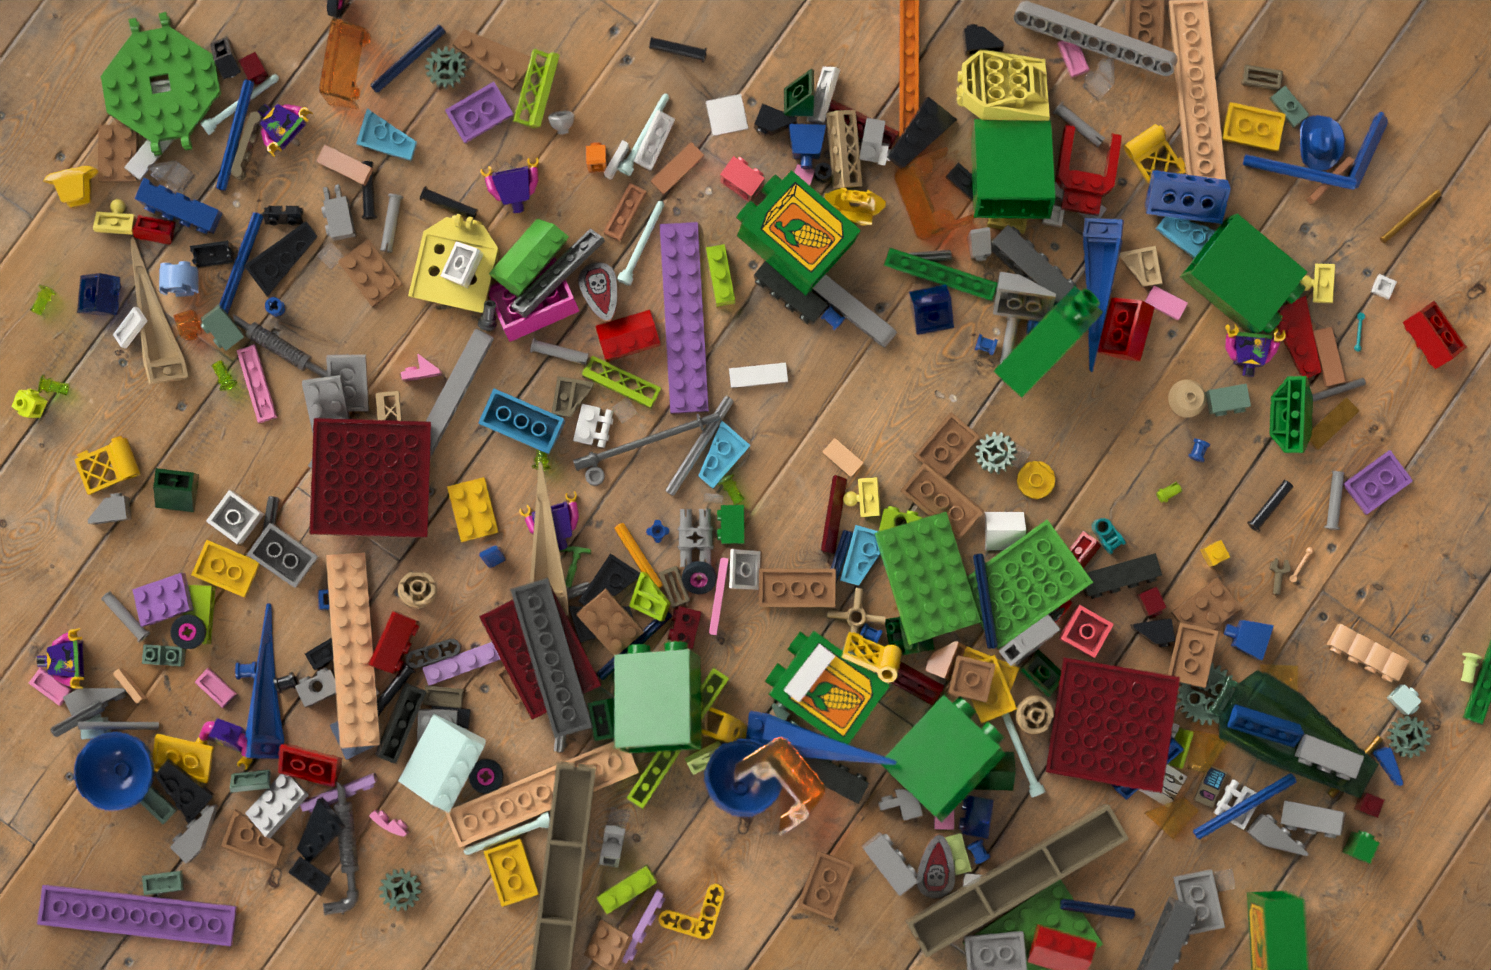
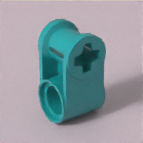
M1099 518L1092 523V531L1110 555L1120 545L1126 544L1122 535L1108 519ZM1101 521L1106 525L1104 532L1098 530V524Z

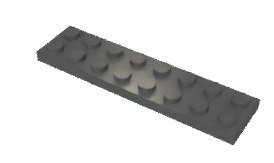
M545 578L511 588L510 591L554 737L558 738L592 728L589 712L549 579Z

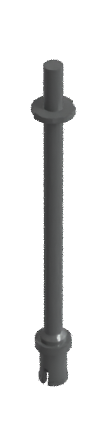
M717 412L702 418L697 414V420L598 454L593 453V451L589 452V455L573 459L575 468L579 471L590 466L596 467L601 460L700 427L703 431L705 430L703 425L720 420L719 413Z

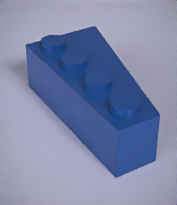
M144 177L134 198L145 206L144 210L151 213L158 211L162 213V217L171 221L173 218L180 220L179 224L190 228V225L197 227L196 231L205 235L208 232L215 233L223 214L218 209L197 200L192 201L190 200L191 198L176 192L174 194L172 190L159 184L157 187Z

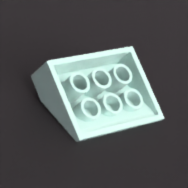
M433 714L398 781L430 804L449 813L480 756L486 739Z

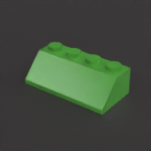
M536 219L491 270L489 275L518 298L564 247L569 236L556 225Z

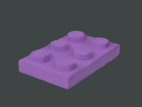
M495 82L490 83L445 110L465 144L514 116Z
M1389 450L1344 482L1343 486L1363 513L1367 515L1413 482V480L1391 450Z
M179 573L133 589L141 627L193 611L185 573Z

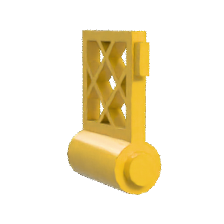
M1156 124L1123 146L1126 154L1135 163L1148 185L1156 160L1166 162L1164 172L1168 171L1169 163L1176 164L1179 169L1177 173L1183 174L1186 172L1185 162L1182 157L1177 158L1166 141L1165 129L1161 125L1158 126ZM1164 146L1168 152L1167 158H1157L1158 149ZM1145 158L1153 159L1151 170L1144 169L1140 161Z
M118 436L111 439L112 442L105 447L91 453L86 450L77 454L78 458L74 460L87 495L94 494L141 474L127 438ZM107 451L109 456L107 464L98 461L101 453ZM87 459L93 461L90 471L83 468L82 461ZM97 464L105 467L101 477L93 473ZM109 469L115 472L117 479L112 481L105 479ZM92 476L100 479L97 487L91 489L89 484Z
M849 632L842 658L878 673L880 680L889 683L897 678L902 651L896 645L884 647L863 638L860 634ZM853 651V652L856 654V656H855V655H852V654H850V653H848V652ZM867 659H871L875 664L869 662Z

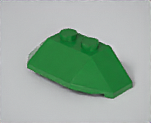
M1287 376L1271 396L1269 435L1284 453H1304L1312 436L1313 396L1307 376Z

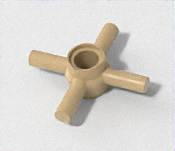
M856 588L854 607L850 608L847 612L828 610L827 618L846 620L851 626V632L857 634L859 627L864 625L865 622L885 624L884 616L867 615L861 608L863 589ZM855 611L859 612L862 616L858 623L851 620V614Z

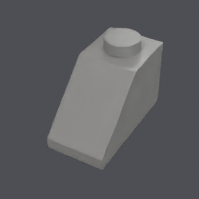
M866 119L860 160L878 163L885 127L884 120Z
M990 227L970 230L967 236L970 258L976 259V261L986 260L991 254Z
M122 493L110 494L111 497L104 498L89 517L88 524L95 525L131 520L129 497L123 496Z

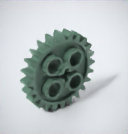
M1211 663L1206 688L1195 686L1200 690H1208L1209 694L1221 698L1222 702L1211 697H1205L1203 693L1191 689L1192 685L1180 683L1181 686L1178 690L1180 694H1178L1177 698H1180L1181 701L1177 703L1183 706L1180 712L1187 711L1186 718L1193 716L1192 722L1195 723L1199 719L1200 725H1203L1206 720L1207 724L1211 725L1212 720L1218 724L1219 717L1226 720L1225 713L1231 715L1232 712L1229 708L1234 707L1232 701L1238 700L1233 694L1239 691L1233 690V686L1237 683L1230 682L1233 676H1226L1227 669L1220 671V665H1217L1214 669V665ZM1218 684L1223 686V692L1220 695L1215 692V687ZM1193 693L1198 696V701L1195 704H1192L1189 699ZM1211 701L1215 704L1213 712L1207 709V705Z

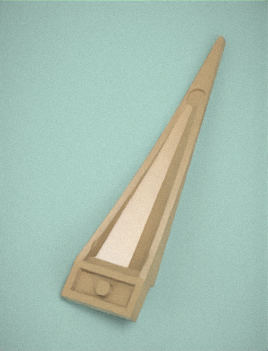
M132 237L130 243L137 307L148 320L140 330L143 362L149 385L187 379L188 373L184 357L158 301L135 239Z
M539 462L530 583L548 578L566 615H569L568 592L543 466Z

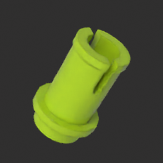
M1175 481L1164 489H1158L1156 495L1161 503L1168 502V499L1181 493L1182 488Z

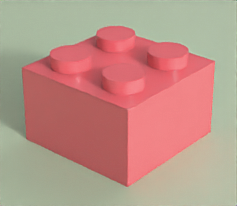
M733 156L720 174V182L746 201L753 202L764 187V174L757 168L751 169L747 166L748 162L743 158L739 157L737 159Z
M1076 605L1058 639L1085 655L1095 658L1114 624L1085 607Z

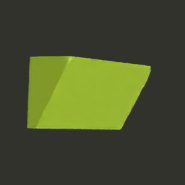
M1183 728L1178 729L1174 738L1184 750L1170 761L1168 765L1181 769L1184 767L1193 738V731Z

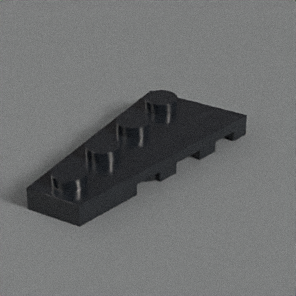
M927 97L886 158L899 168H904L958 119L930 97Z
M305 221L245 264L244 267L268 297L318 236L307 221Z

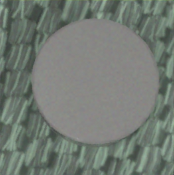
M597 466L590 467L586 471L585 478L590 485L598 486L604 481L605 474Z

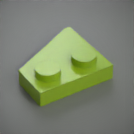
M641 572L629 607L659 621H665L670 602L646 572Z

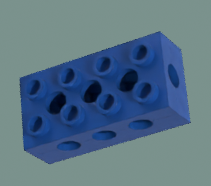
M1152 170L1145 201L1146 213L1222 224L1231 188L1228 180Z

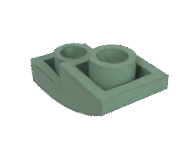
M144 644L142 664L184 666L186 649L175 646Z
M780 702L777 705L773 703L771 706L775 715L786 721L789 713L786 712L788 708ZM791 719L789 720L790 723L799 726L797 723H795V722L792 721Z

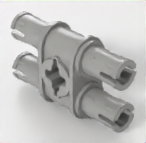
M680 509V526L677 529L679 531V546L677 548L680 550V567H686V559L687 565L692 563V550L694 548L700 550V561L705 562L706 559V563L711 565V550L714 548V545H712V530L714 528L711 526V509H706V517H704V509H699V526L697 528L692 526V509H686V517L685 509ZM694 533H697V535L700 537H704L697 540V543H694L693 540L687 539L694 536Z

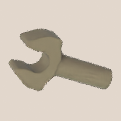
M1275 558L1271 562L1269 569L1275 573L1273 594L1280 595L1283 575L1286 572H1290L1291 567L1288 560H1284L1283 568L1279 569L1277 566L1278 558Z

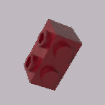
M680 606L678 610L674 609L672 621H675L674 629L670 628L667 639L671 640V642L688 643V648L693 649L702 612Z

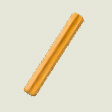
M618 524L614 530L640 571L646 572L657 587L661 588L663 584L625 524Z

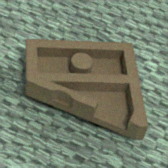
M558 376L551 413L571 418L593 388L594 382Z

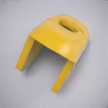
M80 166L48 174L43 182L54 185L61 202L67 203V206L84 205L91 202L90 181L98 174V169L91 166Z
M710 707L709 711L723 717L717 734L703 729L702 734L723 743H730L737 739H746L747 725L742 720ZM738 727V733L734 737V731Z

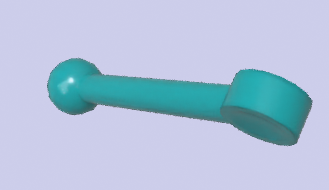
M1362 312L1357 315L1359 321L1357 342L1354 346L1356 352L1362 349L1360 345L1362 320L1365 318V314Z

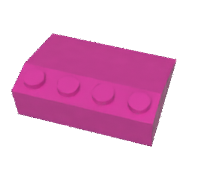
M556 257L551 260L532 284L557 261ZM566 279L526 318L512 309L511 304L517 299L514 294L499 282L490 287V299L496 304L495 311L509 342L579 312Z

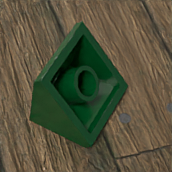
M812 68L784 88V115L813 117L814 70Z
M1039 649L1019 668V672L1045 697H1050L1059 686L1061 670Z
M1004 752L1006 755L977 784L974 790L1014 791L1016 776L1014 752Z

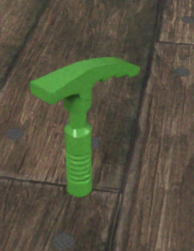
M570 546L559 550V552H574L573 561L569 566L565 581L567 588L572 586L577 570V561L581 556L579 554H591V549Z

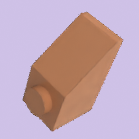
M954 641L933 652L927 660L925 671L951 681L957 655L963 656L967 646Z

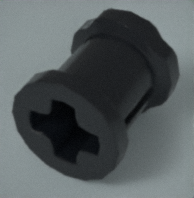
M819 163L816 166L814 173L816 181L826 183L830 180L832 173L830 165ZM820 170H823V172H826V176H823V174H820Z
M290 672L287 676L273 678L278 694L290 688L296 689L295 686L298 685L293 672Z

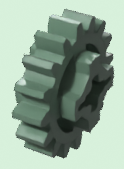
M446 46L444 51L437 48V54L431 52L432 59L427 58L426 60L429 65H425L426 70H430L426 75L431 77V83L436 82L438 88L443 84L445 89L448 88L449 84L454 88L455 82L461 84L459 78H465V74L462 71L467 70V67L463 65L466 63L465 59H460L462 57L461 53L455 54L456 50L454 48L449 51ZM437 63V69L434 72V65ZM457 63H458V71H457V73H456V72H455V67L457 66ZM443 66H449V70L443 69Z
M993 432L992 437L986 434L985 441L980 439L982 445L976 446L979 452L975 453V456L979 458L977 463L979 465L982 464L983 470L988 468L989 473L992 474L995 470L997 474H1000V469L1006 472V466L1013 467L1011 461L1017 460L1013 454L1018 453L1016 448H1013L1016 444L1014 441H1011L1010 436L1005 437L1002 432L997 436ZM1004 443H1005V444L1007 445V447H1008V452H1007L1006 450H1004V448H1005ZM985 454H986L987 456H989V457H988V461H989V462H987V461L985 460Z
M1405 716L1404 720L1398 717V723H1391L1393 729L1387 730L1391 733V736L1386 738L1392 741L1388 744L1389 747H1395L1393 752H1400L1401 757H1405L1406 753L1408 758H1412L1413 754L1420 756L1419 751H1426L1424 745H1430L1426 741V738L1431 737V735L1426 734L1429 728L1422 727L1424 721L1417 722V717L1410 719V716ZM1408 724L1405 729L1399 730L1403 725ZM1406 734H1409V736H1411V740H1408ZM1418 744L1415 748L1411 749L1412 745Z
M401 868L400 873H398L394 869L393 875L388 872L386 874L388 879L381 880L384 886L379 887V890L383 891L380 898L385 897L384 905L390 903L389 909L396 906L398 912L401 910V907L406 911L408 910V904L413 907L415 906L413 900L418 901L420 899L417 894L421 893L422 890L418 889L417 886L421 882L415 881L418 876L412 877L411 870L405 873L404 868ZM403 877L399 882L392 881L393 878ZM409 881L413 886V891L409 887ZM403 884L402 890L405 892H402L400 895H398V889L396 887H399ZM388 889L391 890L392 898L389 896ZM401 898L409 899L406 902L399 903Z

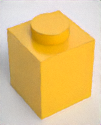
M1222 540L1200 549L1209 567L1230 558Z

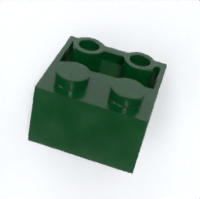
M156 468L153 484L155 508L194 512L199 474Z
M901 617L885 619L889 645L898 646L902 651V655L935 649L933 638L909 645Z
M615 698L587 703L594 741L615 738Z

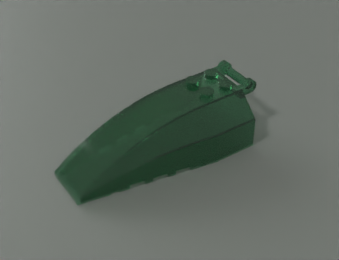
M1258 670L1240 683L1229 677L1225 678L1223 688L1213 706L1210 705L1208 709L1210 713L1219 717V738L1259 761L1361 798L1379 764L1359 748L1354 741L1342 733L1338 727L1332 724L1325 715L1321 714L1301 693L1274 676ZM1233 687L1235 690L1222 712L1219 709ZM1234 705L1300 724L1304 735L1312 736L1364 756L1356 779L1350 778V780H1345L1335 776L1336 772L1332 770L1331 773L1316 769L1317 765L1314 763L1312 766H1308L1298 762L1299 758L1294 755L1299 742L1295 747H1290L1229 728L1227 725Z

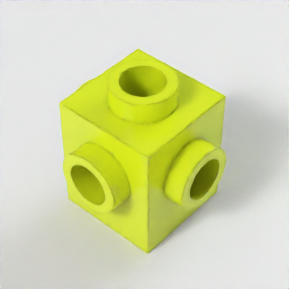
M28 388V390L18 391L11 407L16 409L18 414L23 417L41 418L48 401L41 397L38 391Z

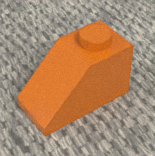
M600 142L591 143L590 146H586V164L589 172H603L607 168L606 146Z

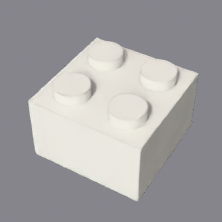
M229 490L206 522L236 544L242 545L265 514L237 493Z

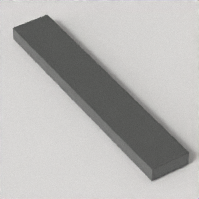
M590 228L511 304L512 309L526 318L605 242L604 238Z

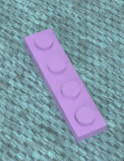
M490 642L422 667L430 686L501 659L493 643Z
M372 773L342 785L345 788L346 798L355 795L356 790L361 788L364 791L373 788L374 783L378 780L376 774ZM337 788L303 801L300 805L302 811L309 810V813L312 812L318 798L321 797L329 805L337 802Z
M657 888L632 935L633 939L622 962L627 963L628 959L633 960L637 952L634 949L638 942L642 943L647 934L644 932L647 924L651 926L656 917L653 914L656 907L660 909L666 898L662 897L664 892Z

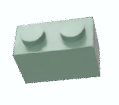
M220 304L201 317V327L207 334L211 332L215 337L213 341L219 348L223 347L227 351L244 338L243 332Z
M1247 384L1212 389L1205 392L1209 415L1215 414L1216 417L1225 416L1228 411H1234V414L1246 412L1245 408L1251 406Z

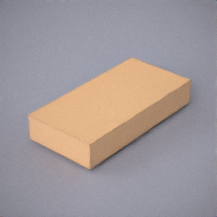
M836 438L822 452L849 477H852L863 464L858 457Z
M117 669L113 673L135 703H142L147 699L124 669Z

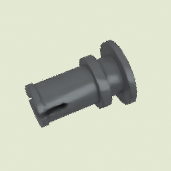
M487 300L484 302L483 314L478 321V326L482 330L492 331L497 326L496 317L494 316L496 308L494 301Z

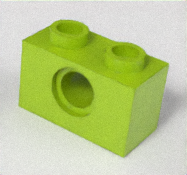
M888 506V509H883L878 531L896 527L895 520L899 517L903 518L906 523L922 519V517L918 516V513L907 510V513L899 512V508Z

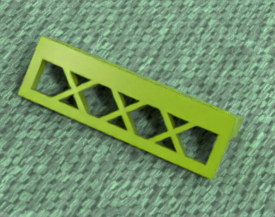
M533 49L513 122L533 129L541 126L560 54L554 52L548 54ZM537 55L546 58L544 66L538 68L535 62ZM537 73L540 81L539 84L533 86L530 78L532 74ZM532 90L535 99L534 102L528 104L525 96L527 92ZM526 108L530 114L529 121L520 119L521 111Z
M593 355L582 372L583 377L652 409L661 390L660 387ZM594 361L602 364L604 372L596 373L590 370ZM612 371L619 372L621 380L615 382L608 378L607 373ZM633 379L637 382L638 388L633 390L627 388L624 381ZM650 387L656 391L651 399L643 395L642 389Z

